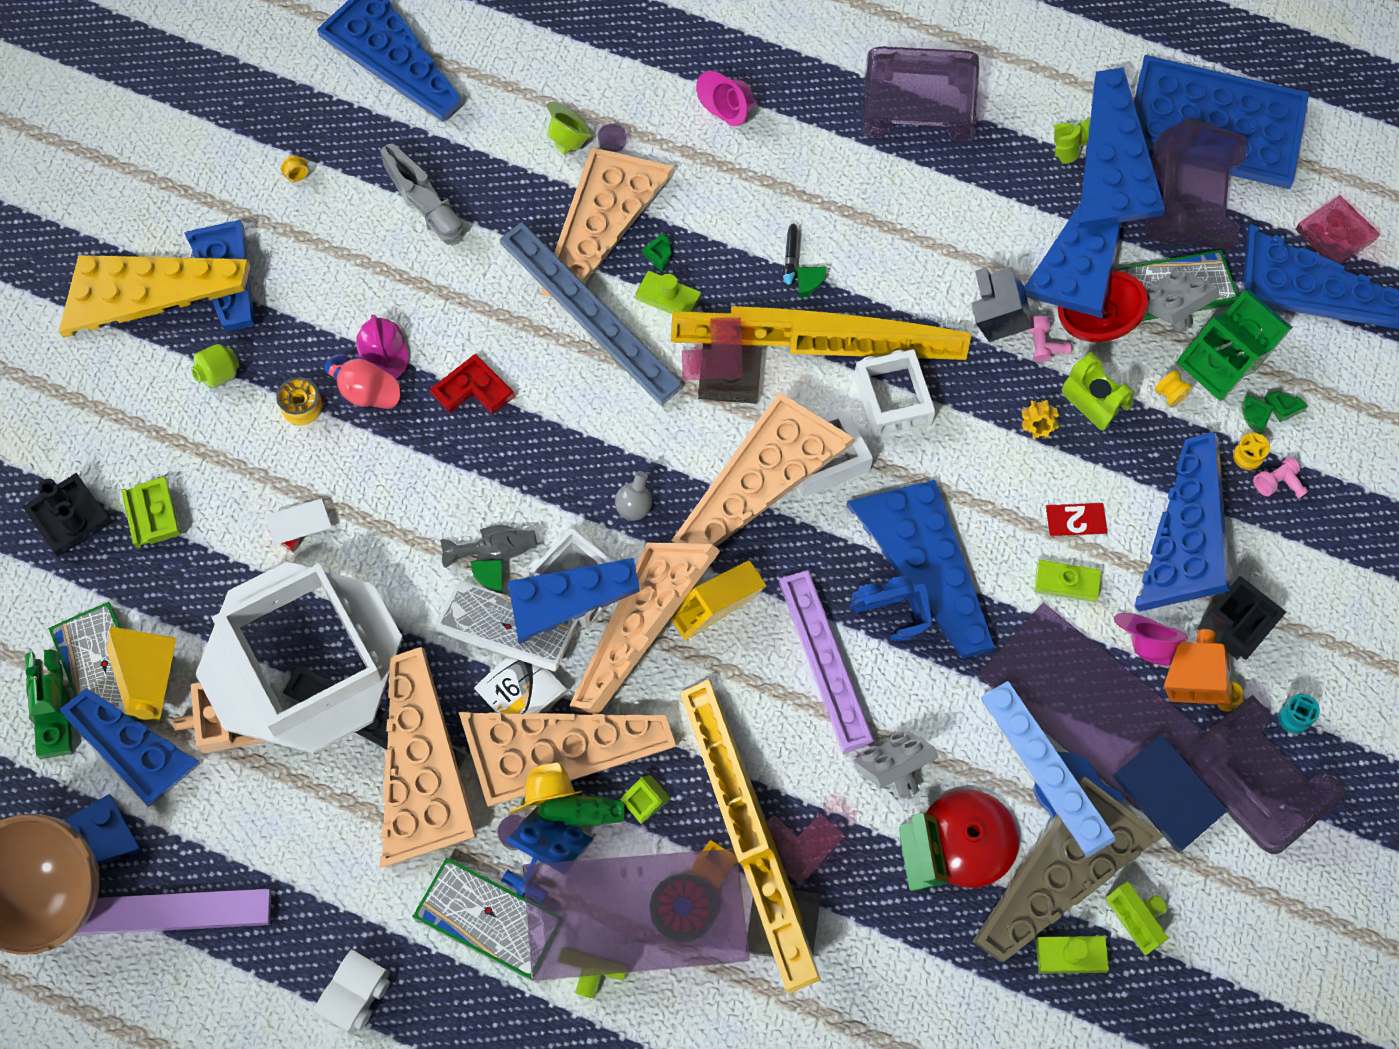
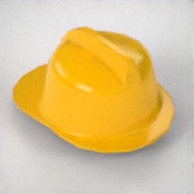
M561 763L540 765L528 774L525 781V804L509 811V815L541 805L540 803L553 798L582 793V791H574L569 775Z

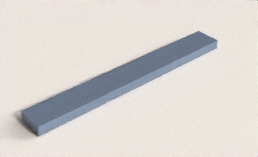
M523 222L500 238V244L660 406L683 388L684 384Z

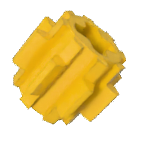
M1042 400L1037 403L1036 401H1031V406L1021 411L1022 417L1025 419L1022 422L1023 430H1028L1029 433L1032 432L1034 439L1039 438V436L1048 438L1051 431L1054 432L1055 429L1059 428L1058 421L1055 419L1059 416L1057 408H1052L1051 405L1049 406L1048 400Z

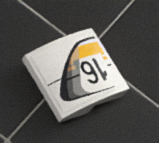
M512 657L506 658L474 687L483 699L497 713L501 714L547 713L568 691L549 669Z

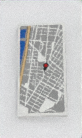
M460 581L436 623L435 632L556 672L577 628L578 619L568 620L557 625V628L549 632H541L529 637L528 641L519 644L511 598Z

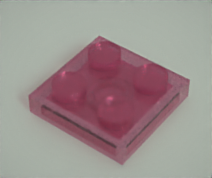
M1338 195L1299 222L1295 229L1321 256L1341 265L1375 242L1380 235L1341 195Z

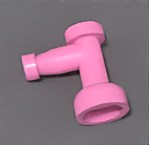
M1032 317L1034 328L1027 331L1034 336L1035 352L1033 353V358L1035 362L1049 361L1052 358L1051 354L1062 353L1069 355L1071 353V343L1046 342L1045 333L1050 329L1048 317Z
M1292 457L1285 459L1282 462V466L1273 472H1260L1253 479L1256 489L1264 496H1270L1275 493L1278 488V482L1284 480L1295 492L1298 499L1308 493V490L1305 487L1303 488L1296 476L1300 472V466Z

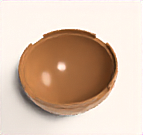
M19 814L0 820V950L11 954L29 955L55 949L76 935L88 921L96 905L99 893V867L96 856L86 839L75 828L61 819L43 814Z

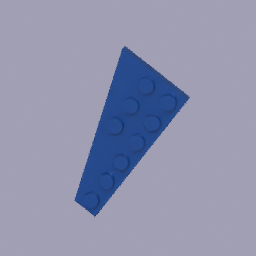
M348 0L317 28L320 38L440 121L444 122L461 105V98L444 74H441L434 65L433 59L423 50L419 40L400 14L396 13L389 0Z
M1079 204L1024 287L1028 298L1103 318L1105 298L1108 297V284L1110 275L1113 273L1119 244V232L1123 222L1077 229L1080 214Z
M1252 224L1249 225L1246 238L1242 292L1249 289L1267 306L1274 309L1399 329V290L1390 286L1383 288L1370 282V277L1361 273L1359 276L1344 270L1345 266L1306 248L1297 249L1284 243L1285 239L1277 235L1270 237L1259 232V227Z
M1215 432L1185 439L1176 467L1178 475L1174 488H1170L1167 497L1170 500L1166 512L1162 513L1150 552L1153 557L1149 570L1144 572L1142 578L1144 584L1141 596H1137L1134 606L1138 612L1230 591L1219 438Z
M931 480L847 501V508L852 514L857 516L863 524V529L866 533L872 536L880 546L882 554L898 575H907V579L912 581V585L918 583L925 584L931 615L940 625V630L962 659L993 651L994 644L936 481Z

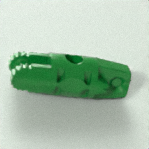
M568 795L565 798H553L540 803L541 805L538 806L539 809L537 810L540 817L547 820L551 819V821H564L566 825L599 826L624 821V802L600 796Z

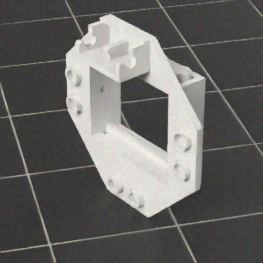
M285 562L228 591L220 613L212 617L215 625L196 671V676L225 731L314 754L374 722L389 679L390 657L397 655L399 648L402 647L401 642L403 638L372 583L333 574L331 571H323L319 563L312 567H306ZM322 586L363 660L366 669L283 711L240 627Z

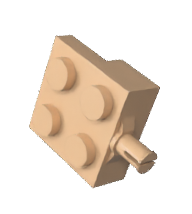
M200 683L191 684L192 715L173 717L175 731L189 728L195 729L196 747L202 754L267 742L225 731Z

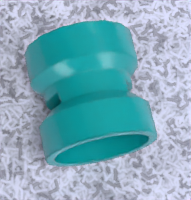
M1297 694L1291 697L1280 709L1278 714L1279 724L1289 733L1301 734L1318 719L1320 714L1319 704L1310 695Z

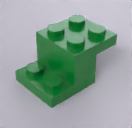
M1246 289L1225 313L1215 316L1210 320L1176 363L1219 401H1222L1243 377L1254 373L1293 327L1249 289Z

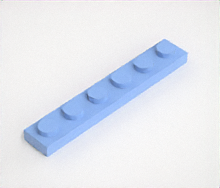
M1009 681L982 696L983 704L1086 858L1115 842V836Z

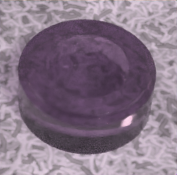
M618 124L604 125L598 132L600 148L612 152L621 151L626 145V132L624 128Z
M510 815L500 822L498 837L505 848L519 850L508 844L506 840L523 822L524 817Z

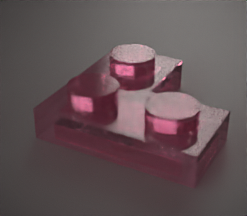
M741 317L710 319L711 349L681 350L682 380L743 378Z
M821 813L799 837L775 815L766 823L785 872L800 886L810 878L846 838Z

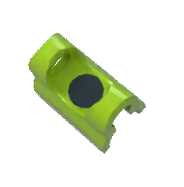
M1092 351L1072 367L1070 375L1062 387L1063 395L1102 431L1109 427L1111 421L1119 412L1120 406L1125 410H1129L1134 404L1135 391L1125 382L1122 385L1114 383L1105 374L1102 368V360Z

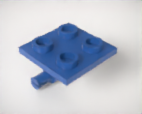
M536 807L506 840L508 844L533 857L525 878L518 876L508 869L503 875L501 882L517 890L518 895L522 897L526 895L542 905L549 892L532 884L541 863L565 875L590 846L593 838L583 833L577 827L566 825L564 821H551V819L547 820L540 817L537 811L539 807Z

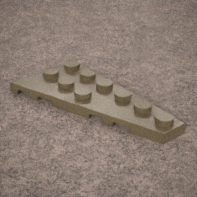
M1080 777L1077 781L1111 830L1116 841L1086 858L1056 813L973 942L999 962L1006 961L1034 939L1036 934L1049 924L1057 921L1073 905L1080 903L1112 878L1119 869L1128 862L1135 860L1141 855L1142 851L1164 836L1089 779Z

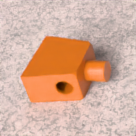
M1201 629L1197 632L1196 643L1181 642L1178 644L1164 683V689L1170 702L1232 705L1230 657L1225 645L1216 643V632L1209 629Z

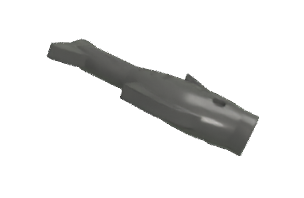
M504 525L480 529L482 538L473 543L456 545L450 540H440L443 550L442 565L444 568L452 565L458 557L478 554L479 561H488L490 559L507 561L530 549L537 548L535 530L527 531Z

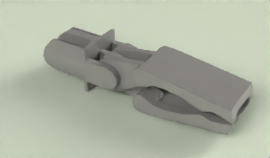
M393 143L385 145L380 150L384 168L407 205L414 206L420 211L422 216L425 217L427 229H432L444 243L452 246L458 244L463 237V224L450 207L449 199L447 198L441 202L428 180V175ZM402 175L410 178L412 181L405 179Z

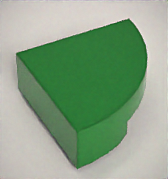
M664 233L660 234L642 249V255L661 272L668 267L671 259L670 242Z
M826 266L797 267L799 298L810 296L823 284L826 276Z
M1281 391L1267 393L1264 397L1266 403L1274 406L1273 413L1279 422L1304 412L1308 407L1301 398L1282 394Z
M1246 394L1242 401V415L1247 425L1253 431L1262 434L1274 406Z
M502 560L470 561L473 576L482 586L487 588V590L503 593Z

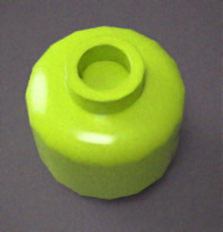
M216 344L194 355V366L191 367V372L198 383L203 382L207 387L215 388L235 378L236 370L239 369V362L231 348H225L221 344Z

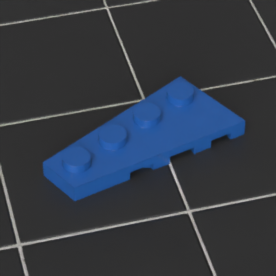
M241 220L184 232L191 246L194 258L247 259L248 261L245 228ZM248 275L245 291L212 299L219 320L226 332L255 326L250 275Z
M87 688L60 708L62 715L147 808L200 765L199 760L179 750L174 744L166 739H162L150 731L148 727L122 713L120 709Z
M110 794L63 820L86 839L96 856L97 863L100 865L115 861V858L127 854L134 855L143 852L117 803Z

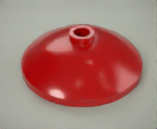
M1113 270L1108 284V297L1105 298L1103 318L1058 306L1060 323L1070 335L1083 341L1106 342L1123 337L1133 331L1142 322L1147 313L1148 296L1143 284L1128 273Z
M965 789L947 793L929 807L926 814L937 818L948 882L950 884L963 888L985 887L1001 879L1010 870L1018 854L1019 833L1012 814L998 799L981 791ZM967 829H976L978 831V837H970L967 833Z

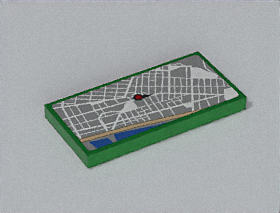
M1221 250L1113 269L1134 276L1145 288L1154 285L1167 277L1171 272L1179 269L1217 286L1220 297L1198 311L1232 305L1239 297ZM1147 312L1142 321L1158 319V317Z
M110 602L49 627L48 629L56 650L60 654V660L74 696L76 697L87 688L120 709L126 715L106 650L110 626L121 628ZM127 715L128 717H130L131 719L135 720L136 722H137V721L139 722V721L143 720V719L137 718L136 716Z
M447 857L412 916L414 920L530 981L533 980L564 922V918Z

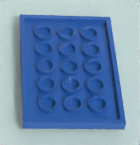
M1144 55L1134 96V105L1150 157L1286 189L1291 188L1294 182L1309 92Z

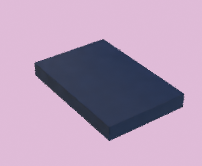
M1162 734L1112 775L1177 853L1183 851L1228 811Z

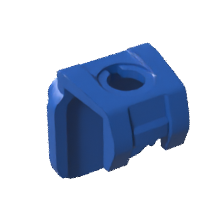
M907 575L888 580L889 583L882 585L883 592L881 588L877 587L876 583L861 586L858 588V591L852 593L853 599L849 607L850 610L854 609L855 613L904 600L909 601L916 626L898 630L897 634L890 636L891 640H911L932 624L929 597L925 584L918 583L912 585V581H908Z

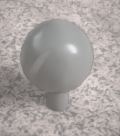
M641 471L636 472L633 483L624 485L619 489L615 497L616 510L627 521H637L644 518L652 507L651 494L645 487L648 475Z

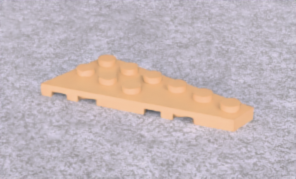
M591 147L554 254L585 284L674 173V166ZM542 287V289H541V290H542V295H543V296L552 297V296Z
M779 392L671 541L673 543L713 544L717 547L856 442L854 437Z
M647 542L635 567L640 592L619 600L569 705L576 712L599 714L716 558L720 552L718 548L713 544Z
M422 647L390 657L388 690L390 707L389 719H387L388 748L385 752L383 792L385 809L381 837H383L382 856H380V868H386L477 838L426 653Z
M459 712L488 808L525 796V781L528 774L540 765L561 763L568 773L570 781L676 747L666 715Z

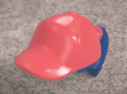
M345 354L334 355L326 361L324 370L337 380L340 393L349 402L360 407L372 406L384 409L393 408L398 404L400 400V385L398 381L376 364L370 363L363 358L348 360Z

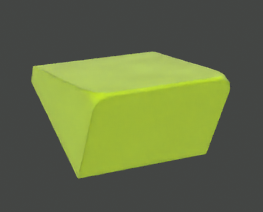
M648 775L641 777L620 800L624 802L628 810L642 824L666 805L671 798L656 780Z

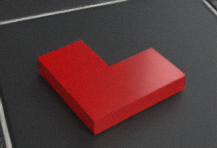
M476 354L472 355L429 389L430 394L449 413H452L470 397L474 396L493 415L515 398L514 391Z

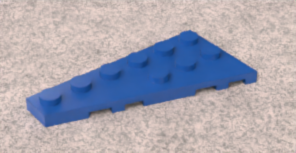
M1124 67L1096 71L1077 229L1163 216L1165 207Z

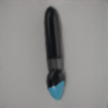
M795 223L789 226L787 232L783 279L788 285H791L796 275L798 227Z

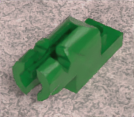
M52 649L44 650V665L50 671V674L47 675L43 674V662L40 659H35L34 652H29L25 655L29 720L34 724L36 756L39 759L73 754L71 723L60 712V708L70 701V695L63 683V668L60 663V654Z

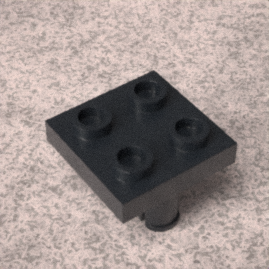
M77 472L59 484H56L51 478L42 480L38 485V491L41 495L22 506L57 557L111 523V520Z

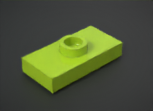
M1039 559L1036 568L1034 592L1096 602L1099 597L1101 569Z

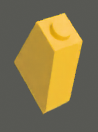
M748 560L695 587L686 596L670 619L684 641H687L753 600L766 587V584L762 580L760 573Z
M110 626L106 650L126 715L136 716L144 720H160L176 638Z

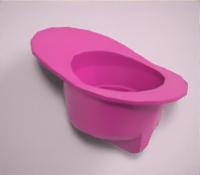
M705 71L696 82V92L703 107L731 126L741 125L745 121L747 114L758 103L753 98L749 85L740 79H729L718 72Z
M375 314L371 315V319L362 325L356 337L359 358L376 364L395 379H398L405 372L408 365V353L403 333L394 322L385 318H378Z
M1119 613L1114 616V622L1120 628L1131 633L1135 654L1150 663L1162 666L1170 665L1179 642L1188 639L1185 632L1167 627L1142 615Z

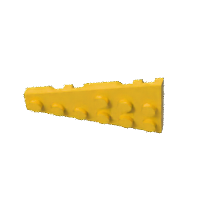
M78 255L59 333L65 338L74 335V331L86 328L89 331L100 329L101 324L113 321L123 323L162 313L164 308L175 305H179L180 308L189 306L191 301L206 297L212 300L243 292L246 288L250 264L247 259Z

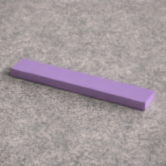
M809 570L780 578L779 585L842 754L873 745L874 739Z
M256 889L97 898L96 905L88 921L76 935L270 925L271 890Z

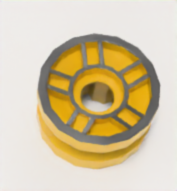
M303 377L291 378L285 381L277 391V404L284 419L289 423L298 426L307 425L320 416L323 409L322 399L318 388L311 380Z

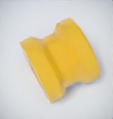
M1174 370L1157 384L1154 391L1158 395H1163L1167 399L1166 403L1170 408H1173L1192 392L1193 386L1190 383H1185L1181 379V374Z
M1245 434L1234 449L1233 459L1242 469H1257L1269 454L1270 444L1261 434Z

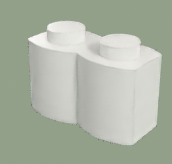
M351 949L340 964L332 981L322 993L313 1011L350 1034H353L356 1029L362 1030L371 1016V1011L368 1010L375 998L380 1000L390 985V981L387 980L390 973Z

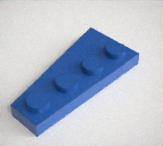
M634 558L508 581L519 644L528 641L529 637L536 634L549 632L557 628V625L568 620L581 618L593 609L606 607L640 592Z

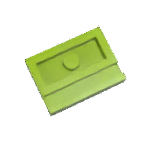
M165 476L134 485L135 488L121 489L132 542L136 548H140L141 545L146 543L154 544L181 535L169 482Z

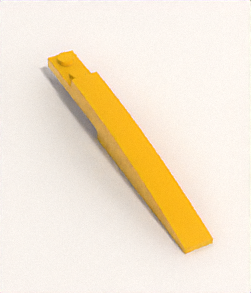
M731 306V313L672 311L671 342L789 346L790 354L881 357L889 355L896 350L908 351L914 349L917 358L967 360L971 333L922 324L856 315L778 308Z
M708 679L680 692L736 857L744 868L785 990L791 994L820 981L821 977L801 924L803 920L769 827L715 690Z

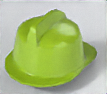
M549 102L547 104V109L551 115L547 135L555 142L556 148L565 155L570 150L580 149L588 138L592 139L594 137L583 119L570 108L557 102Z

